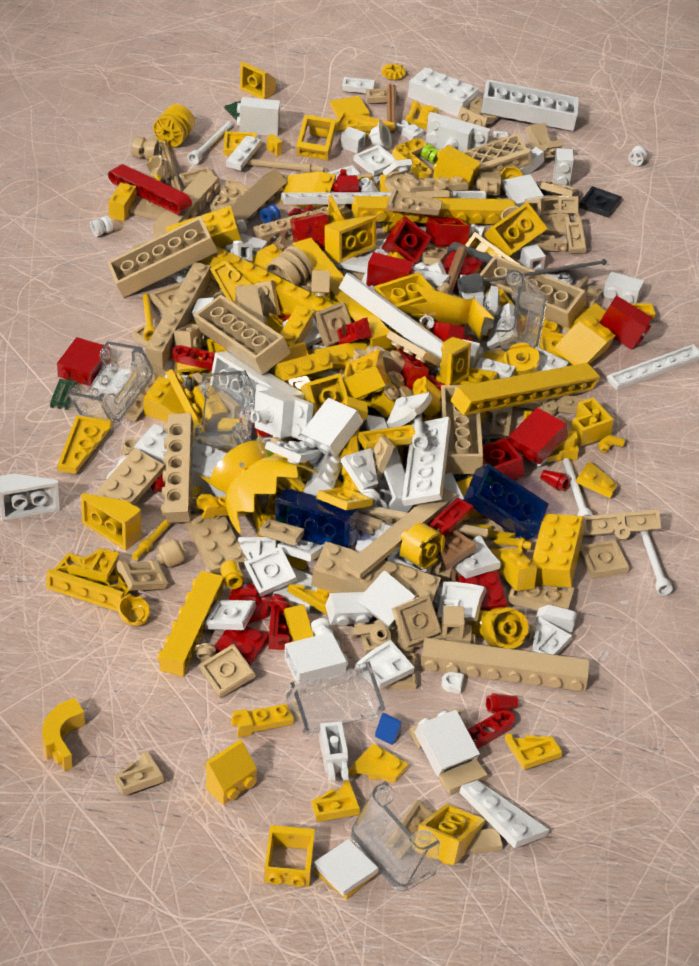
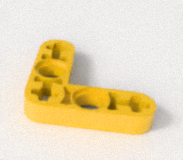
M414 138L395 146L392 156L397 161L411 159L412 167L410 171L418 178H429L432 173L431 169L416 157V155L421 154L422 149L426 145L425 141Z

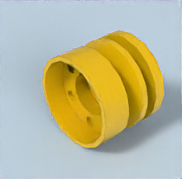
M171 104L153 124L155 137L161 142L166 141L169 147H177L194 129L195 118L185 106Z

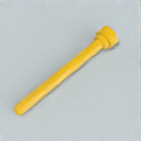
M144 293L142 298L146 328L143 334L144 339L149 342L156 328L153 327L149 294Z

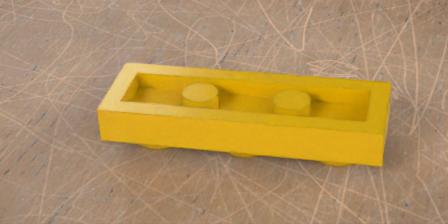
M412 425L363 431L359 432L358 439L365 450L369 448L371 450L374 449L380 436L387 437L394 446L412 444L415 430Z

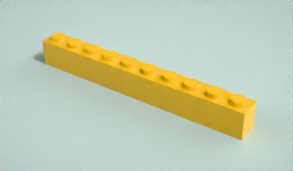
M354 196L351 211L354 218L376 216V222H397L407 217L413 223H427V216L456 217L462 219L467 224H496L502 220L501 215L505 209L516 205L513 199L434 198L443 201L439 215L386 210L390 196Z
M312 238L292 243V246L297 247L306 254L311 261L313 270L330 271L329 294L325 296L330 303L336 305L344 302L352 323L368 317L372 337L365 339L367 346H379L383 349L390 348L391 339L386 336L391 330L376 315L339 289L344 276L335 267V264L329 260L326 253L320 249L319 245Z
M216 246L218 252L196 262L209 265L212 268L226 260L253 285L274 280L279 308L290 314L293 313L297 304L309 309L312 308L315 312L334 305Z
M588 363L459 386L455 389L450 401L465 416L591 391L594 389L600 376Z

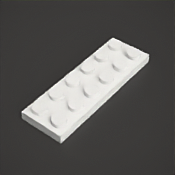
M449 417L422 422L423 433L428 438L426 448L418 450L412 444L409 445L402 496L404 506L442 500L451 426Z

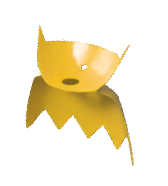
M416 287L427 303L410 305L424 313L412 314L411 316L420 319L428 315L435 322L449 323L461 327L468 323L479 340L483 339L484 335L481 334L485 317L494 318L475 300V295L471 299H462L426 287Z
M258 431L259 441H248L239 444L221 459L214 468L210 478L200 476L213 487L226 493L225 504L229 518L240 534L241 529L237 512H254L255 494H275L277 477L298 478L297 466L318 474L315 470L300 463L293 464L288 462V459L275 455L268 457Z

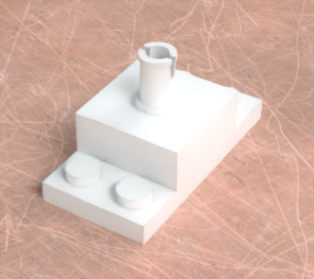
M430 112L428 115L426 142L436 144V149H443L450 145L462 152L489 143V128ZM484 150V151H481L480 153H481V154H486L487 151Z
M257 384L255 407L251 413V420L255 423L256 429L278 438L292 436L305 441L301 432L312 419L314 404L270 386Z

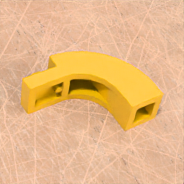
M75 697L53 708L45 718L42 727L45 757L47 760L53 757L57 765L60 764L64 772L72 769V754L62 739L69 732L85 726L84 711Z

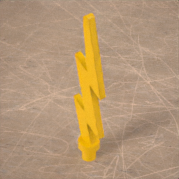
M463 521L460 523L488 529L487 538L496 539L493 542L494 544L531 549L532 542L525 541V538L522 537L520 539L512 538L516 533L490 530L492 526Z

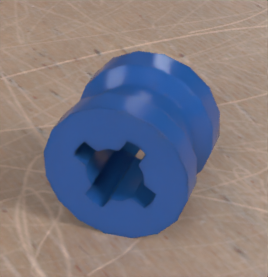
M272 204L260 211V218L264 223H269L280 219L281 214L278 207Z

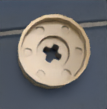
M289 246L279 254V257L274 258L267 264L266 270L296 286H300L301 282H304L312 275L313 266L305 253L297 247Z

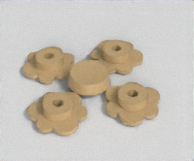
M393 370L388 373V377L394 385L386 383L383 391L390 400L396 401L398 396H413V390L404 386V379L400 373Z

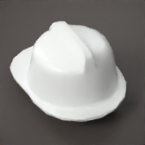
M379 120L378 126L371 129L368 138L372 141L373 146L380 145L382 148L390 149L392 145L390 131L382 120Z

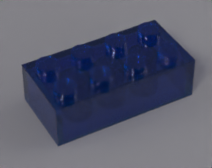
M488 463L475 470L463 499L473 505L476 511L510 533H516L515 536L519 539L521 537L525 538V541L537 536L549 503Z
M285 488L276 498L275 521L304 529V536L301 540L318 545H324L327 541L349 549L357 541L358 509L344 510L317 499L315 495Z

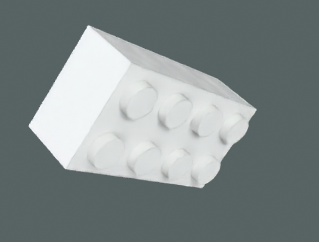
M425 67L409 81L408 97L458 116L461 107L469 106L470 102L478 97V88Z

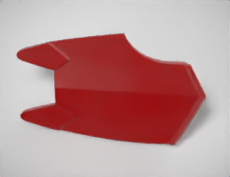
M243 579V583L239 588L232 589L229 600L255 601L256 609L248 624L267 617L269 603H263L261 598L269 597V595L266 594L260 597L255 585L245 584Z

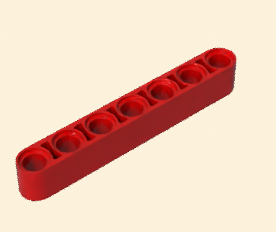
M124 164L108 172V178L114 185L119 186L120 183L136 186L137 196L178 215L192 206V201L186 193Z

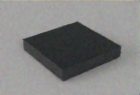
M592 186L579 202V208L609 218L621 202L622 196Z

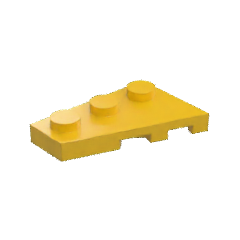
M226 260L210 268L224 295L234 304L235 286L253 285Z

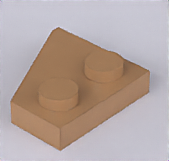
M456 529L447 534L444 549L441 553L447 570L477 550L476 543Z

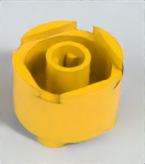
M419 521L409 530H405L402 533V544L399 554L418 567L428 569L438 560L436 558L438 552L442 553L445 537L437 530Z
M511 607L492 609L483 616L481 631L489 646L513 649L524 642L523 640L528 634L529 626L525 615Z

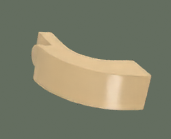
M546 123L533 124L526 128L531 149L537 147L542 150L544 159L555 157L556 149L563 146L562 139L550 140Z
M548 195L530 197L524 200V204L528 202L538 216L552 213H579V196Z

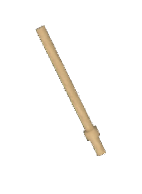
M250 159L246 163V165L272 168L275 166V168L300 170L304 173L324 171V166L311 165V163L296 164Z

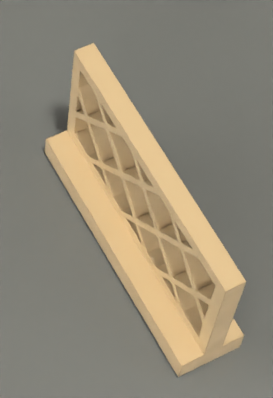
M519 133L462 151L474 159L476 157L482 158L477 176H479L480 172H496L500 174L505 167L513 166L519 169L532 164L530 150L526 148ZM518 140L516 144L510 143L511 141ZM499 145H500V146H503L501 149L495 148L496 146H499ZM507 147L513 148L511 152L505 151ZM484 150L487 151L486 154H481V153H480L481 151H484ZM492 152L498 153L496 157L490 156Z

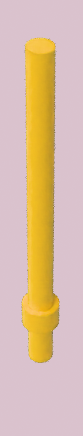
M195 486L192 490L191 499L196 498L202 491L200 486ZM165 519L147 539H143L140 542L139 548L131 555L132 559L137 561L144 553H147L153 547V543L172 523H167Z

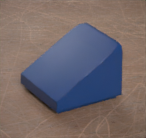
M382 713L375 737L393 745L400 736L402 721Z

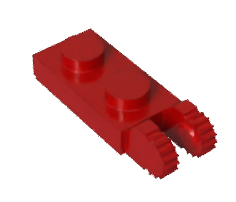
M457 497L433 519L429 527L435 530L439 528L438 532L446 538L447 534L474 511V506Z

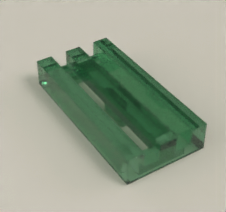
M59 379L50 401V408L57 406L58 409L65 407V410H69L78 386L77 381ZM63 384H66L65 388L63 389L60 400L57 401ZM70 385H72V386H71V389H70V391H69V394H68V396H67L66 402H64V400H65V398H66V395H67V393H68V390H69V388H70Z

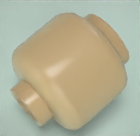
M172 538L158 546L159 553L156 556L161 565L165 563L168 568H172L185 560L184 555L187 552L180 540L177 541Z

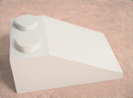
M15 473L0 476V517L2 521L60 511L58 480Z

